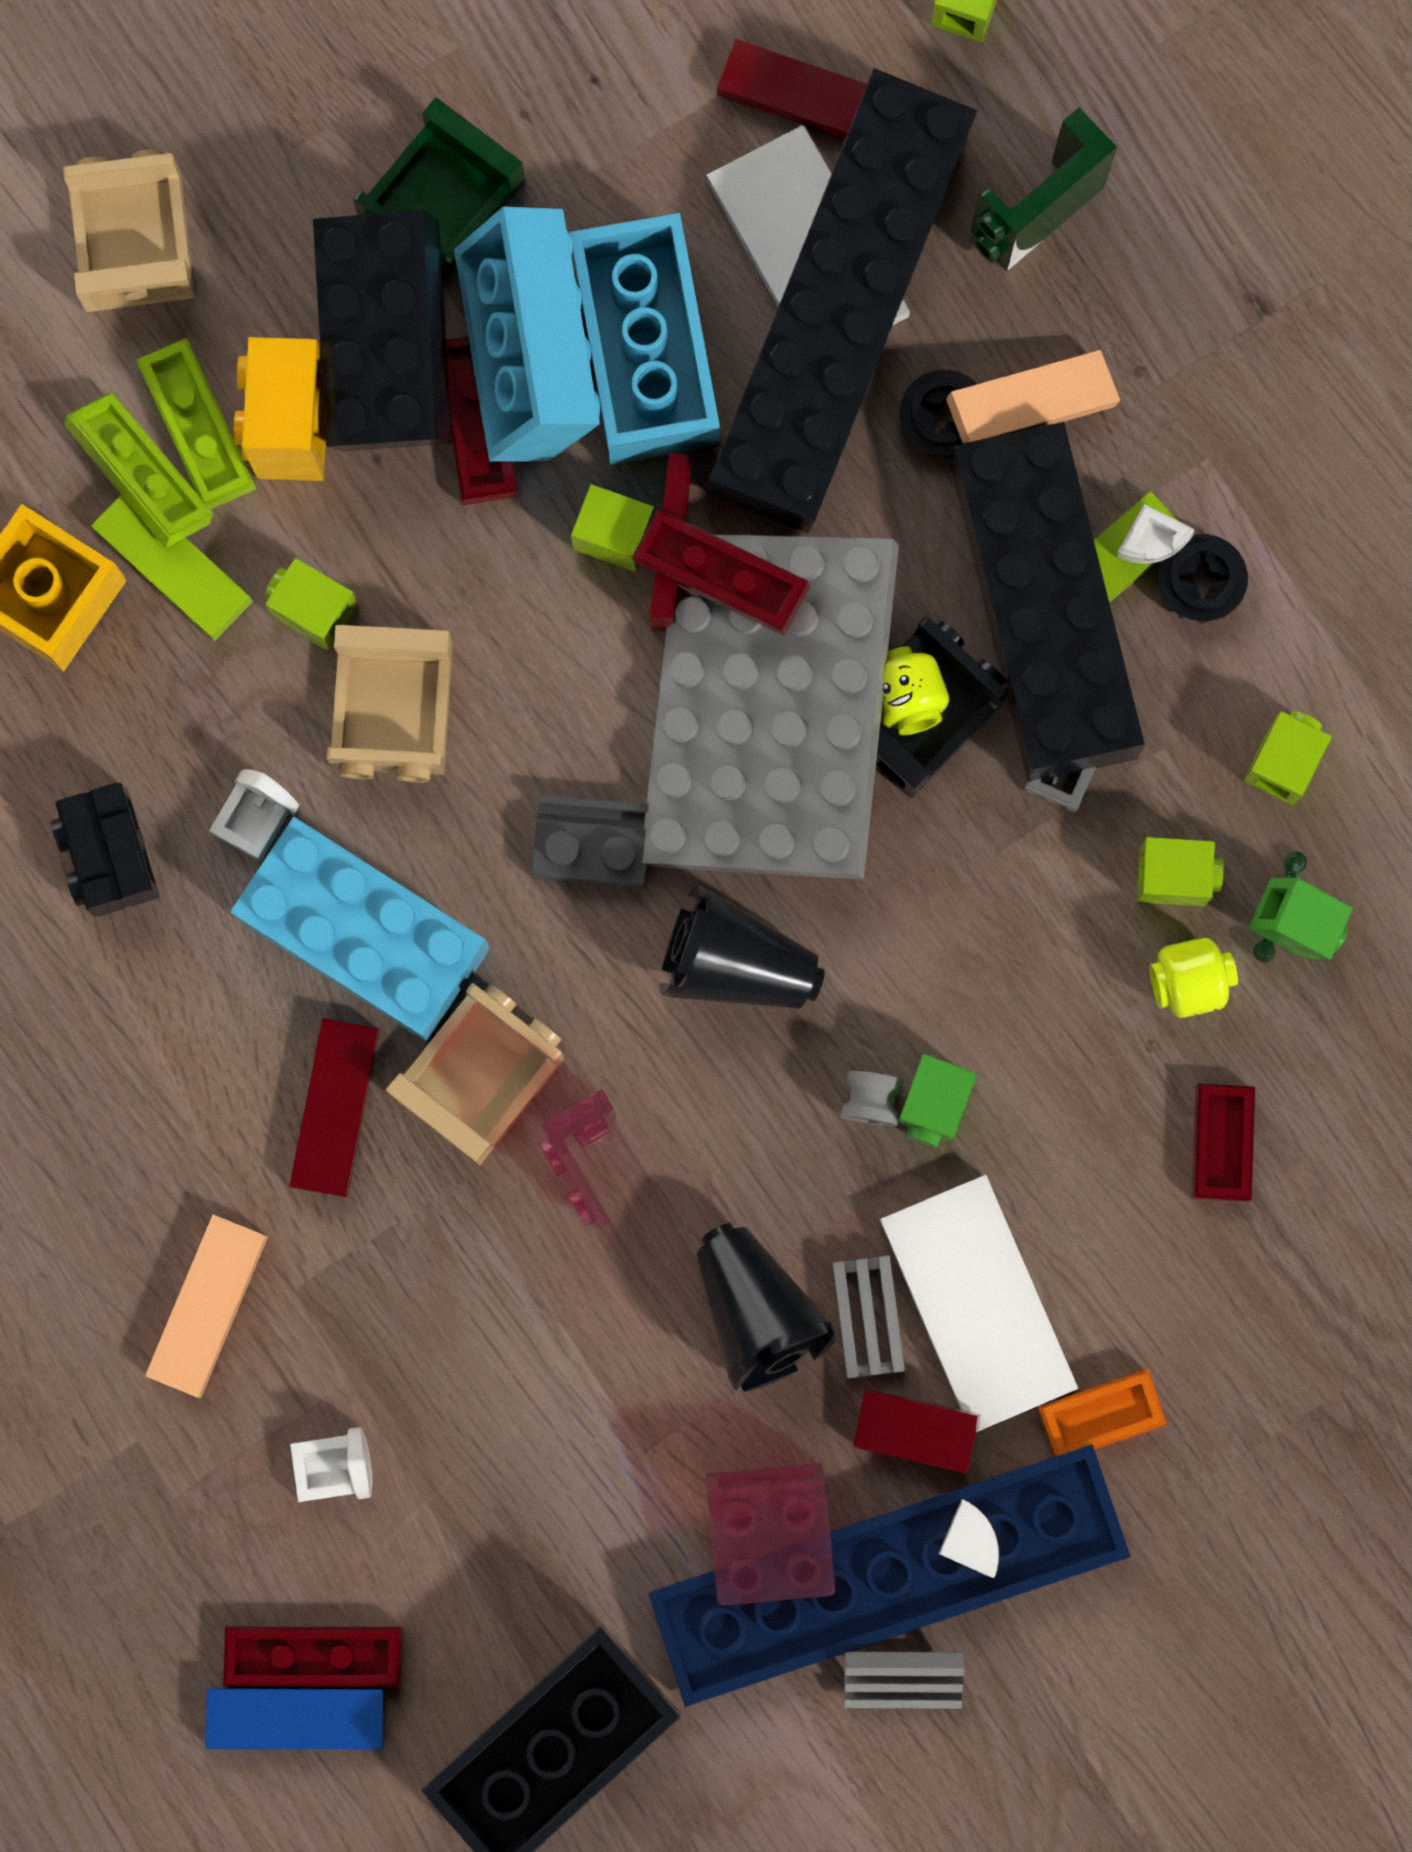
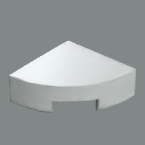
M1144 504L1119 548L1117 558L1138 564L1155 563L1168 559L1186 546L1193 536L1194 529Z
M961 1499L938 1554L994 1578L999 1559L995 1532L981 1511L971 1503Z

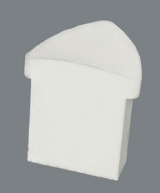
M245 769L234 782L236 786L209 832L261 862L288 814L294 815L300 805L287 790L266 774Z
M361 1427L350 1428L345 1436L290 1444L298 1502L356 1494L358 1499L371 1498V1459L367 1440Z

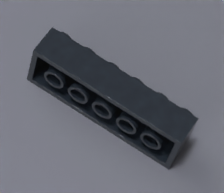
M1064 421L955 445L951 469L1001 674L1006 680L1004 687L1008 691L1007 699L1027 781L1031 782L1038 779L1042 781L1082 772L1083 769L1100 768L1138 759L1145 743Z

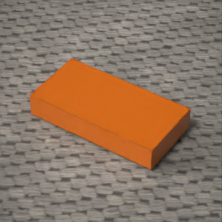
M1148 1369L1037 1406L1054 1456L1093 1444L1094 1449L1167 1425Z

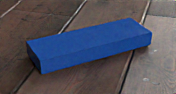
M209 1687L207 1688L205 1749L382 1750L384 1748L385 1688Z

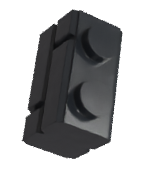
M115 782L93 789L90 792L80 793L55 802L59 818L51 820V828L59 851L61 853L69 851L75 871L66 874V878L76 906L85 904L86 910L94 917H100L160 897L129 791L121 782Z

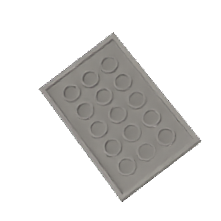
M714 535L807 580L810 588L783 636L677 584L674 621L666 629L647 795L649 809L645 813L644 822L646 835L642 863H646L647 867L864 879L883 702L884 668L888 655L899 545L894 539Z

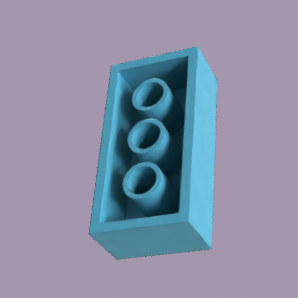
M503 206L454 249L489 461H549L600 425V399L597 392L594 391L590 369L591 346L584 334L580 311L582 294L580 287L575 281L571 258L573 242L571 234L566 229L563 209Z
M680 213L569 232L573 242L572 257L577 284L582 294L581 307L587 339L591 346V362L597 394L600 399V411L610 465L666 456L669 453L677 454L720 446V424Z
M295 817L292 818L230 911L238 922L426 1043H429L490 950L485 938Z

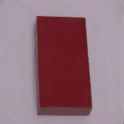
M1201 1083L1195 1085L1191 1199L1234 1202L1252 1201L1255 1086Z
M868 1388L864 1391L853 1447L968 1473L981 1414Z

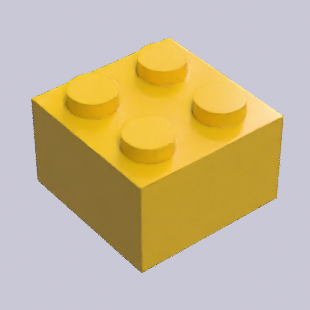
M248 337L247 356H239L237 362V386L239 390H244L245 406L244 411L236 410L234 416V441L236 445H241L243 461H249L257 479L324 481L326 433L321 350L317 339Z
M21 504L0 534V631L64 672L127 580L114 562Z

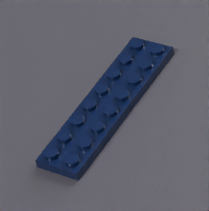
M1093 1444L650 1591L648 1594L684 1706L687 1707L824 1661L845 1652H850L1130 1558L1131 1556ZM961 1499L971 1503L981 1511L995 1532L999 1559L994 1578L938 1554Z

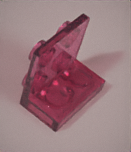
M603 1089L542 1123L541 1125L548 1137L538 1142L557 1177L568 1171L577 1188L568 1192L567 1195L584 1225L587 1227L596 1221L602 1232L611 1228L612 1225L568 1147L578 1142L583 1150L612 1133L609 1123L617 1118L614 1108Z
M822 1463L706 1473L717 1599L720 1605L810 1598L834 1594L835 1583L826 1482Z

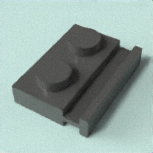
M539 794L531 871L532 878L645 889L647 865L642 862L646 829H644L645 813L648 812L649 804Z

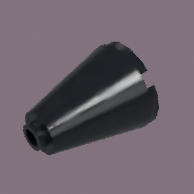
M699 885L691 889L688 896L698 900L692 912L681 908L677 916L662 965V970L672 973L670 984L660 983L659 990L662 995L681 999L800 1009L807 999L811 1001L816 1000L825 974V970L818 967L817 954L712 890Z
M727 1223L712 1229L703 1236L702 1242L704 1245L698 1250L696 1255L728 1379L736 1391L740 1386L744 1392L752 1391L788 1377L798 1371L795 1363L802 1359L808 1351L813 1360H816L835 1343L838 1335L831 1322L747 1227L734 1228L732 1223Z

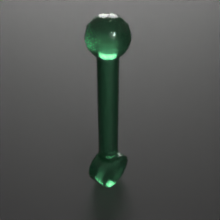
M1293 851L1287 854L1284 860V869L1286 871L1284 878H1296L1297 875L1304 872L1307 866V859L1303 853ZM1263 937V940L1254 946L1253 954L1258 961L1266 963L1275 957L1276 950L1273 942Z

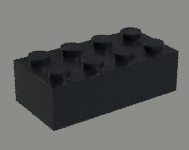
M424 210L313 219L326 447L341 451L452 444L439 219Z
M602 1623L436 1774L421 1791L474 1852H534L680 1718L681 1712Z

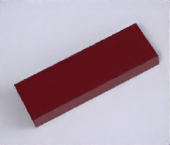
M735 39L717 86V95L846 139L867 84Z
M469 337L446 339L451 435L463 505L518 497L513 462L489 461Z
M669 453L663 511L686 522L692 477V459H689V455ZM656 573L650 611L651 630L666 632L667 627H670V624H673L677 584Z
M659 508L632 556L635 564L783 636L810 588L807 580Z
M322 1018L289 1185L290 1188L348 1198L380 1034L379 1028Z
M225 1626L223 1686H401L402 1626Z

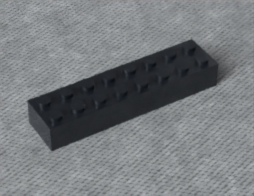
M873 69L705 492L809 534L978 110L878 69Z

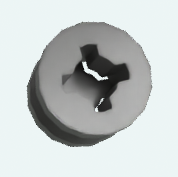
M848 1071L846 1084L851 1092L849 1101L842 1106L841 1118L872 1125L897 1126L899 1114L894 1108L896 1096L903 1090L904 1080L873 1072Z

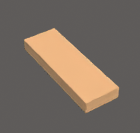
M1098 350L952 391L946 398V401L964 444L1068 421L1110 409L1117 405L1120 398L1102 352Z
M212 1214L145 1377L197 1398H202L268 1236Z

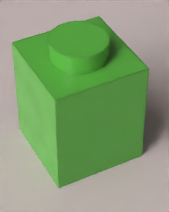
M1270 878L1248 929L1302 959L1331 960L1334 952L1342 946L1348 932L1346 924L1353 908L1300 878Z
M923 1054L897 1124L908 1128L905 1137L934 1148H938L940 1140L951 1143L955 1138L978 1073Z

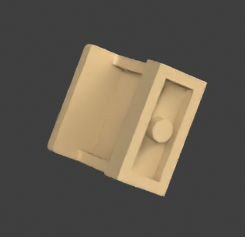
M147 149L135 152L131 158L109 161L104 157H87L79 160L76 165L63 167L64 180L70 193L78 272L74 273L76 295L86 312L196 298L181 172L173 154H164L160 150Z
M336 625L334 648L338 657L331 747L327 748V761L331 768L340 769L341 777L358 780L373 779L374 771L396 772V779L414 783L429 782L430 774L444 775L453 642L450 632L447 630Z
M471 983L465 991L467 995L406 1073L404 1075L399 1073L385 1090L392 1098L479 1166L565 1059L563 1053L556 1048L562 1039L537 1019H534L528 1026L516 1017L511 1011L517 1004L491 983L484 991L474 983Z

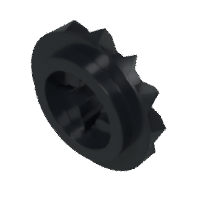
M953 370L931 371L913 381L905 391L900 405L899 421L902 424L907 441L912 442L921 449L925 456L933 454L950 459L953 455L954 446L963 444L956 424L954 422H947L944 428H940L939 432L935 433V415L929 412L928 409L931 407L940 409L944 402L947 403L946 398L952 391L977 385V383L963 373Z
M1195 534L1178 553L1161 561L1157 582L1159 583L1163 603L1168 604L1177 613L1179 618H1187L1204 624L1220 618L1224 619L1236 609L1247 590L1248 572L1243 557L1231 543L1215 535ZM1200 558H1203V567H1206L1207 576L1216 577L1219 580L1218 583L1210 584L1203 600H1201V593H1198L1196 584L1187 583V580H1180L1194 575L1200 563Z

